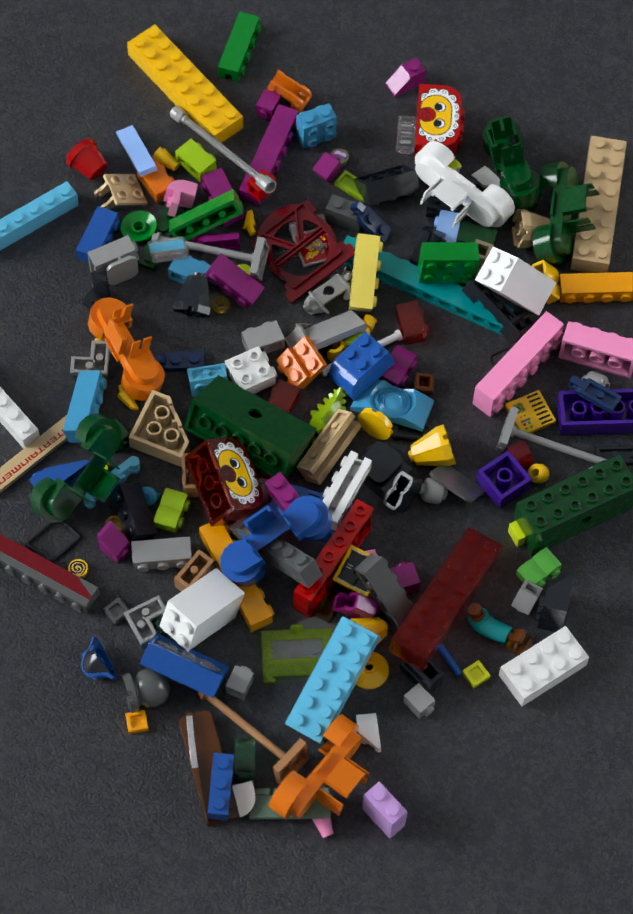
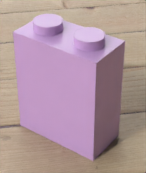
M380 782L364 794L363 811L391 839L405 826L406 809Z

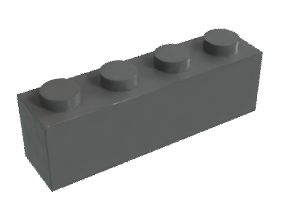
M370 554L354 570L373 599L377 601L378 607L391 627L403 631L419 616L415 610L416 606L407 598L406 590L396 581L397 576L389 570L386 559L382 556Z

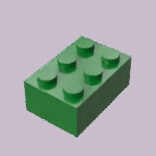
M422 242L418 261L419 283L467 284L470 280L476 278L480 261L478 243Z

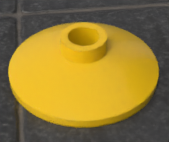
M373 652L366 666L371 665L373 669L367 670L364 668L356 683L358 687L367 690L382 686L389 675V666L385 658Z

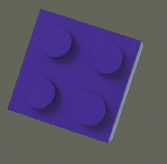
M507 451L479 469L476 481L500 509L529 490L532 478L513 455Z

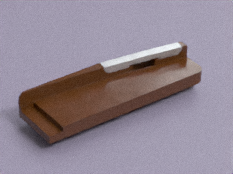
M209 711L192 714V712L186 713V716L180 719L179 724L207 827L226 822L207 819L214 753H222L212 715ZM232 786L228 821L240 818Z

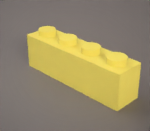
M358 233L356 237L349 310L371 312L373 307L376 308L377 296H374V289H378L379 278H376V271H380L381 260H378V253H382L383 242H380V236Z

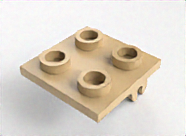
M104 174L105 183L94 192L95 197L98 195L103 197L111 191L113 196L100 206L109 210L116 205H146L148 203L135 174Z

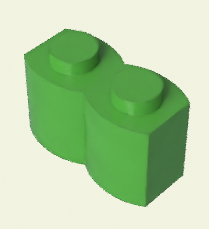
M546 547L532 559L521 565L516 571V576L523 583L527 579L542 588L546 584V580L549 578L554 579L561 573L562 564Z

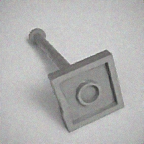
M160 232L153 233L151 243L179 239L161 236ZM257 238L255 250L252 254L183 240L186 249L216 255L222 253L226 257L250 261L249 273L257 282H262L270 248L265 238Z
M511 407L507 414L496 447L497 451L503 452L509 438L516 436L595 464L608 460L516 429L517 426H514L519 409Z

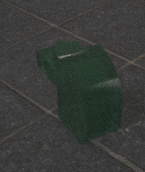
M235 738V785L252 781L253 786H255V738Z

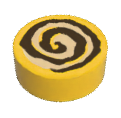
M75 559L69 564L68 571L83 579L88 574V566L84 560Z

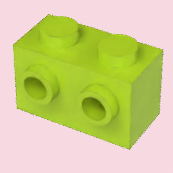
M189 139L175 151L176 161L200 183L202 182L203 174L216 170L215 157L211 153L208 154L200 143H196L192 139Z

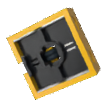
M350 545L333 577V581L353 592L371 598V594L354 570L370 554Z

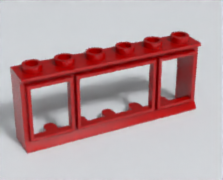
M358 499L355 501L315 560L323 576L310 588L299 583L294 590V610L308 618L312 617L314 609L333 584V577L340 566L338 563L342 557H345L350 545L359 548L372 529L371 522L374 508Z

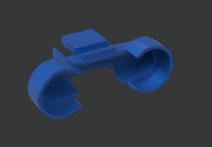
M302 496L295 499L284 512L277 508L281 513L278 516L268 505L243 521L251 534L246 537L241 533L244 538L243 540L230 543L224 549L220 557V567L223 574L234 584L241 587L258 583L266 571V568L263 566L266 564V561L261 557L258 550L290 528L299 541L304 539L306 542H316L323 539L329 533L332 526V515L326 504L315 496Z

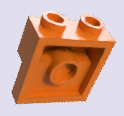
M304 336L293 348H287L276 359L279 364L277 366L278 370L287 376V384L293 389H305L327 366L309 336Z

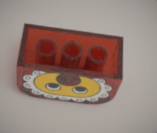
M207 439L185 456L211 527L232 525L263 502V491L245 447L236 439Z

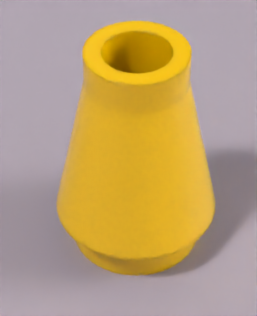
M159 147L152 159H156L159 164L162 163L165 168L173 172L180 165L165 148Z

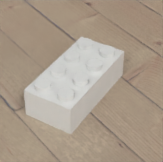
M564 626L501 666L499 676L519 704L524 706L585 667L589 656L568 628Z

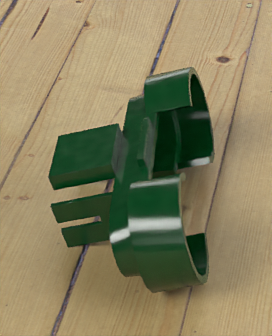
M511 116L492 119L482 131L484 150L491 156L496 172L501 173L500 188L510 195L515 208H528L540 199L541 185L539 175L536 171L529 168L527 159L524 160L521 128L516 121L511 119ZM514 136V139L516 141V144L513 145V149L509 141V137Z
M564 161L544 164L541 168V188L554 186L550 209V223L537 226L533 233V248L538 262L544 260L549 264L564 262L566 255L571 253L574 233L596 229L593 224H589L591 221L588 217L571 220V214L587 212L585 208L586 197L600 195L592 183L579 185L575 168L568 167Z
M93 413L86 416L79 423L75 438L82 442L80 445L82 448L88 450L94 456L72 487L59 478L54 481L49 477L40 480L35 485L31 493L30 504L32 510L38 516L51 523H60L73 513L82 499L95 505V503L85 497L86 493L103 503L106 501L120 481L119 477L104 469L107 464L118 470L120 469L110 461L118 449L122 438L121 428L116 421L100 413Z

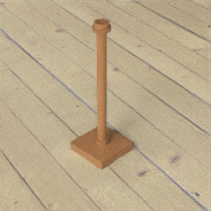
M198 692V696H200L202 701L207 699L280 759L273 767L278 785L282 783L293 770L298 772L310 759L307 743L301 738L285 753L216 696L212 698Z

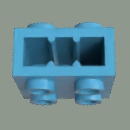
M330 103L319 105L315 109L303 111L296 115V136L303 149L314 147L321 142L330 141L336 137L337 116Z

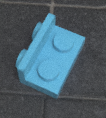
M224 363L187 369L192 397L197 396L218 375L227 379Z

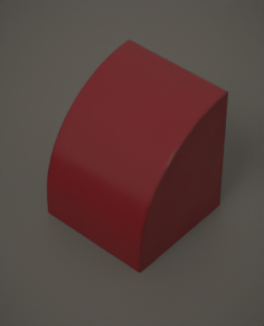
M524 439L507 447V451L513 455L524 470L534 464L533 456Z

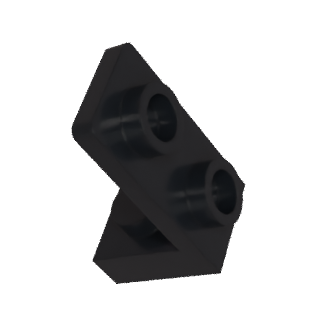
M96 271L91 273L93 288L82 299V304L90 310L96 301L102 298H110L108 278Z

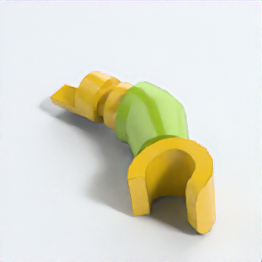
M366 314L363 321L366 323L367 329L345 338L344 341L340 340L333 343L332 347L337 349H330L327 352L328 359L334 362L365 331L370 335L377 320L373 316Z

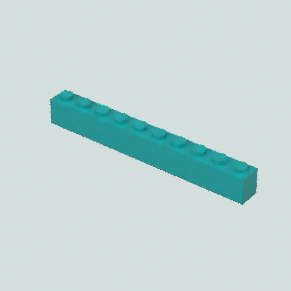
M347 235L343 243L346 246L350 243L355 249L356 237ZM382 251V253H378V260H381L380 271H376V278H379L380 281L502 335L500 330L503 328V325L496 321L492 313L484 308L480 301L474 304L463 293L462 289L464 287L459 283H419L418 266L411 264L408 260L395 257L390 252ZM354 256L344 265L353 268ZM507 305V307H508L512 312H514V309H512L510 306Z

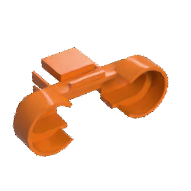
M102 298L91 307L88 319L89 330L94 337L102 340L103 334H105L106 338L104 340L115 360L117 362L120 361L124 368L121 378L123 391L135 400L147 401L152 390L161 391L165 377L163 367L155 360L149 349L152 336L144 338L139 349L141 340L134 341L128 331V328L132 327L131 312L133 303L126 305L118 299Z
M340 714L323 734L328 741L318 750L325 755L322 761L307 779L294 770L290 772L273 794L269 802V808L284 819H288L292 815L300 819L317 800L340 816L343 804L322 789L327 784L347 799L359 782L364 785L366 784L369 772L350 760L363 739L357 734L359 725L343 714Z

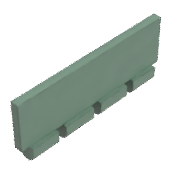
M256 788V801L250 811V819H284L269 808V802L273 796L271 795V788ZM329 788L322 789L329 794ZM316 800L300 819H331V810ZM292 815V816L289 817L288 819H298V818H296L295 816Z

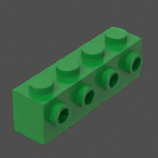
M232 189L169 220V231L174 239L188 241L243 214L242 202L235 190Z

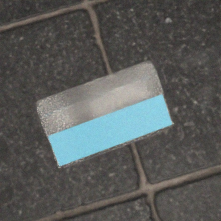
M183 236L148 241L153 263L188 258L189 247Z

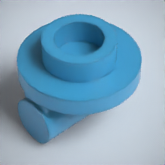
M142 487L148 506L153 505L159 500L161 494L157 493L152 487Z

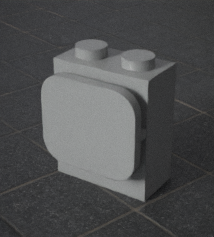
M127 235L87 252L90 272L96 271L97 273L104 274L108 278L110 285L119 284L138 274L137 261H139L135 241H131Z

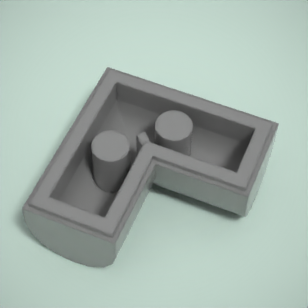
M92 340L90 357L71 356L70 376H78L79 371L100 370L103 377L108 378L110 349L106 342Z
M159 595L124 612V616L142 648H147L148 643L157 633L151 622L163 617L166 608Z

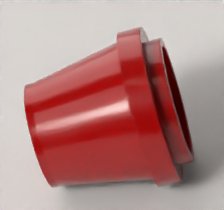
M93 139L81 140L69 151L66 157V164L80 172L90 181L98 178L108 167V163L98 150L97 143Z

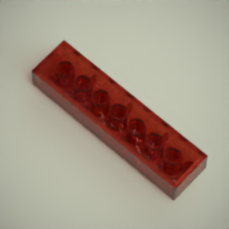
M468 527L392 637L388 651L423 671L498 560L503 545Z

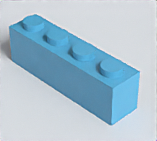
M100 370L79 371L63 428L69 443L81 442L75 438L79 423L86 416L99 413L100 404L103 403V392L107 388V380L103 377Z

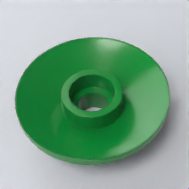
M134 211L122 220L121 233L124 237L128 235L131 241H146L156 232V219L149 212Z

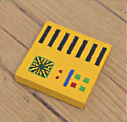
M539 390L505 404L508 413L511 407L519 409L514 423L519 430L532 434L556 424V419Z

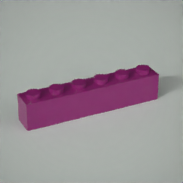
M278 104L250 165L254 170L259 172L264 168L273 175L275 171H279L281 166L280 160L282 157H285L288 142L291 143L294 137L293 131L296 128L298 110ZM247 173L239 189L240 200L260 206L262 201L259 202L247 191V180L251 178Z

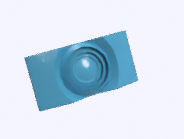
M378 379L360 397L353 401L350 410L361 413L364 408H372L374 412H382L392 423L423 432L434 400L415 389L397 388L385 380Z

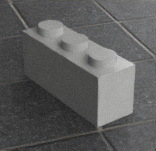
M190 537L131 541L134 571L146 572L149 569L167 570L172 567L182 569L192 558Z

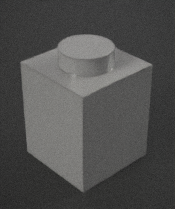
M525 579L511 606L516 608L517 611L529 615L543 588Z
M235 665L225 686L226 693L245 700L254 680L252 670L245 666L239 667Z
M419 683L404 695L403 703L419 719L424 715L425 717L429 716L435 709V699Z

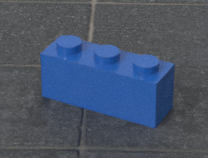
M97 206L76 248L78 260L89 263L87 252L113 241V234L120 227L117 212Z
M214 753L207 819L228 821L234 766L233 754Z

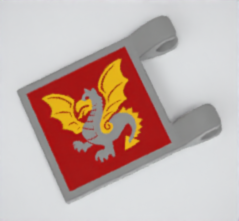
M324 214L317 215L326 221ZM293 221L289 223V232L294 243L297 244L296 222ZM315 229L305 231L304 237L308 236ZM325 233L298 253L303 268L326 261L329 244Z

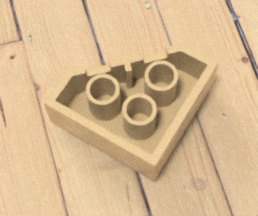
M152 390L128 437L129 445L133 449L182 467V455L190 453L189 440L183 430L170 396Z

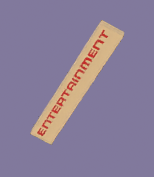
M67 415L0 467V493L67 441L63 432Z

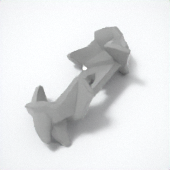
M348 272L346 275H339L337 273L314 291H309V295L304 301L303 309L310 315L324 312L329 314L330 312L325 307V304L345 292L343 299H350L352 273ZM326 287L334 289L332 295L323 294Z

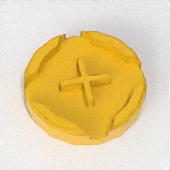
M364 408L358 415V421L362 428L376 439L387 440L393 433L391 421L380 411L374 412L372 408Z

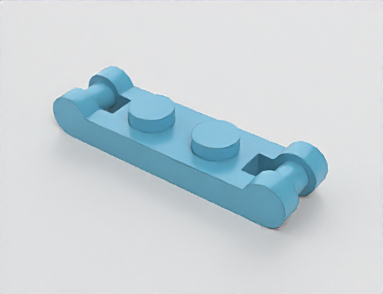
M131 456L118 466L119 470L115 468L111 471V473L120 478L118 484H123L129 475L140 472L138 457ZM88 493L85 494V497L93 503L98 500ZM84 500L86 508L92 509L95 507V505Z

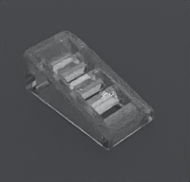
M398 116L396 153L414 154L415 116ZM400 144H411V146H401Z

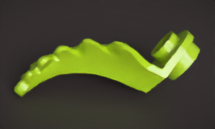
M342 387L334 389V394L329 393V399L326 397L323 399L325 405L317 404L319 411L311 410L310 412L312 419L309 425L317 428L318 436L337 409L346 410V407L342 405L347 402L343 398L346 394L343 392ZM314 436L312 444L317 439V437Z

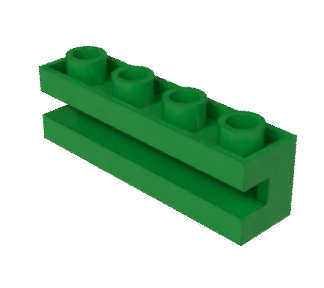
M239 11L218 65V77L225 79L226 75H231L232 81L239 82L240 77L244 76L246 71L245 64L251 58V48H255L256 35H259L262 29L259 16Z

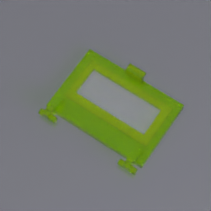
M303 624L291 625V630L261 631L263 678L268 677V679H264V683L276 682V678L272 677L310 676L332 636V628L303 629Z

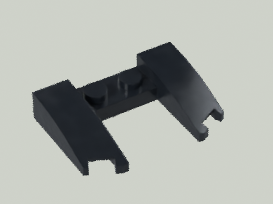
M476 278L470 280L462 289L463 293L474 304L480 301L484 308L492 313L496 321L503 325L500 333L511 344L520 340L536 323L531 315L534 313L526 310L516 316L494 291L476 281Z

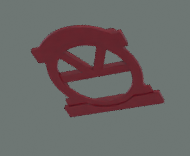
M309 200L304 203L281 207L271 213L260 226L255 241L251 243L255 250L257 238L263 237L266 239L270 247L266 263L278 278L286 282L284 287L287 292L284 295L291 304L355 255V249L350 243L347 246L342 241L337 243L332 228L326 221L314 214L317 210ZM303 221H309L318 226L312 233L304 237ZM296 222L297 244L279 239L275 235L287 223ZM325 233L329 244L328 256L326 261L308 275L296 276L280 268ZM272 245L286 248L288 251L274 260Z

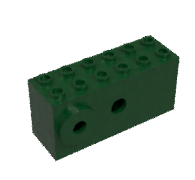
M220 375L192 399L184 426L185 430L218 447L219 442H223L225 445L228 441L232 442L235 448L240 447L244 451V456L250 460V466L270 477L281 472L286 479L297 468V465L311 447L317 429Z
M618 455L609 460L601 461L588 470L517 502L513 522L517 521L526 536L524 545L530 555L533 556L546 547L550 548L631 510L633 507V475L622 457Z

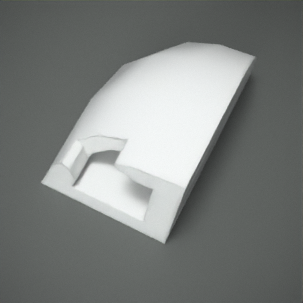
M252 781L232 786L239 817L246 816L252 810L256 801Z

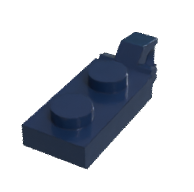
M361 202L352 203L350 210L357 216L356 222L370 235L380 236V242L385 243L392 228L369 206Z
M203 350L164 352L161 355H154L155 360L167 372L187 371L189 368L204 366Z
M573 375L568 384L580 397L610 414L613 413L622 398L619 394L590 378L580 379Z

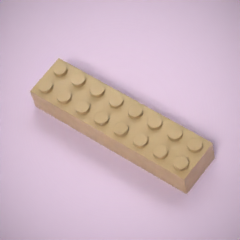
M591 136L583 184L592 183L600 195L586 197L585 208L587 212L579 213L578 219L588 217L591 221L589 224H593L596 229L575 234L571 270L589 273H607L627 141Z

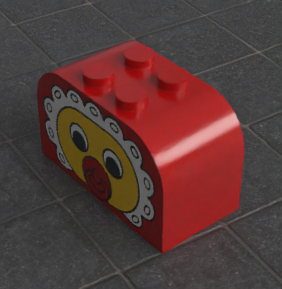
M419 84L414 164L417 153L428 142L432 141L440 142L453 153L455 158L457 156L458 145H462L465 109H461L462 100L459 92L450 86Z

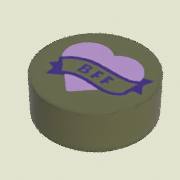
M335 149L332 153L340 158L339 162L342 166L347 165L349 160L348 152L344 149Z

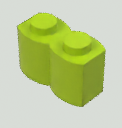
M169 488L165 489L154 518L156 528L177 533L178 529H182L185 520L182 516L185 511L188 512L191 504L188 494Z

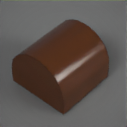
M415 372L414 389L430 396L434 391V375Z

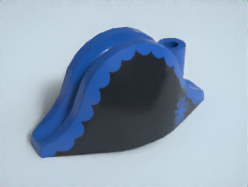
M93 636L88 650L82 653V671L85 675L95 680L104 678L116 680L117 676L106 651L98 638Z

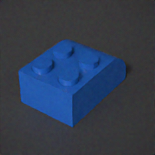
M365 331L334 360L329 370V377L355 401L395 364V361L390 353Z

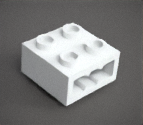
M259 346L225 360V369L232 383L253 394L276 385V370L273 366L270 367L266 352H262Z

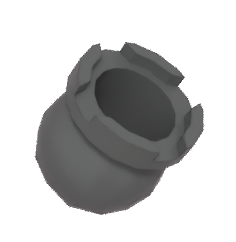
M150 668L138 672L135 677H131L130 673L121 675L123 687H126L127 692H129L126 700L131 713L139 712L141 705L146 708L157 707L165 703L170 695L171 683L168 677Z

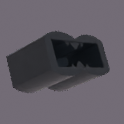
M401 471L396 476L393 487L386 493L383 504L393 511L404 513L410 507L413 496L419 492L423 480L413 473Z

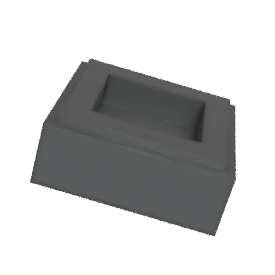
M119 597L103 608L104 613L115 625L125 619L124 612L129 610Z

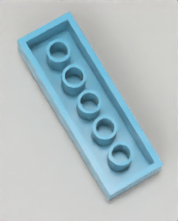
M342 616L285 724L318 743H324L327 738L323 734L342 711L381 636Z

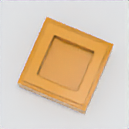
M145 710L136 713H125L129 734L149 731Z

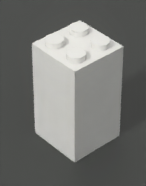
M492 247L475 279L513 304L537 315H540L557 283L518 257L495 247Z
M216 568L168 600L160 627L165 633H168L176 640L180 646L189 651L236 618L245 592Z

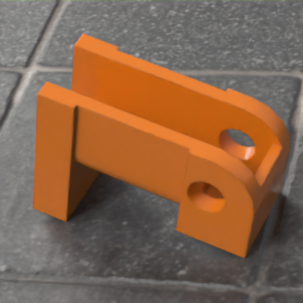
M279 69L267 87V90L281 94L282 98L291 103L289 107L298 110V113L303 111L312 96L311 91L307 87L294 81Z

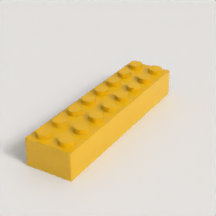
M153 25L127 42L128 55L176 106L182 107L189 113L190 119L212 137L222 143L243 129V116L156 25Z

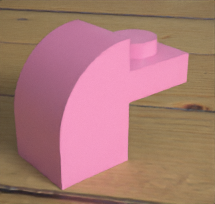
M176 180L168 185L163 201L167 202L166 207L169 208V216L175 217L178 205L192 208L196 196L197 183Z

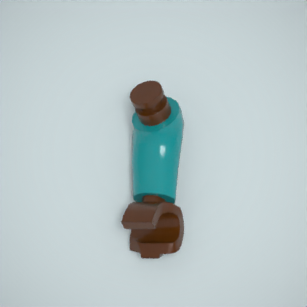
M473 603L468 607V621L473 630L480 635L500 643H507V649L518 656L533 646V638L526 635V630L515 629L513 632V627L493 618L478 603Z

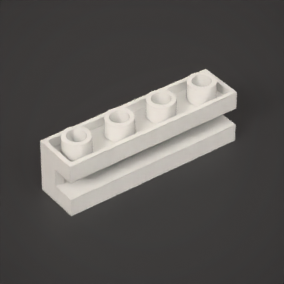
M353 451L350 452L348 457L344 456L340 464L342 468L339 472L336 471L334 473L331 487L327 486L322 496L324 497L323 502L329 508L332 515L331 529L335 531L371 469L372 460L365 457L362 461L358 459V453Z

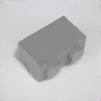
M277 320L265 322L255 328H247L242 332V342L246 351L259 346L261 351H265L267 354L285 348V338Z

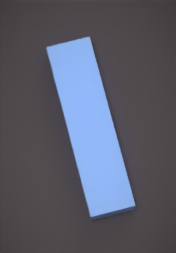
M133 125L116 132L140 177L157 171L153 159Z

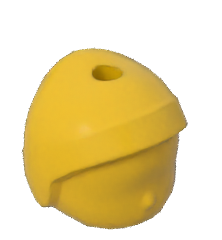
M533 464L529 467L528 475L532 478L533 483L541 484L548 480L549 469L544 464Z

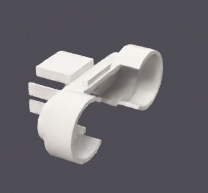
M436 141L428 142L415 156V171L419 178L430 186L424 192L420 204L422 205L430 196L434 195L451 207V211L460 203L463 204L465 208L455 217L452 228L466 215L485 227H501L515 212V205L510 195L504 189L490 184L483 192L480 191L473 183L448 167L455 159V156L445 145Z

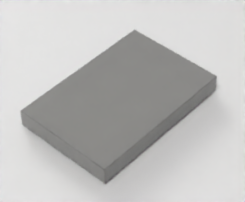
M349 310L308 327L304 331L317 350L362 332L367 327L360 317L352 310Z

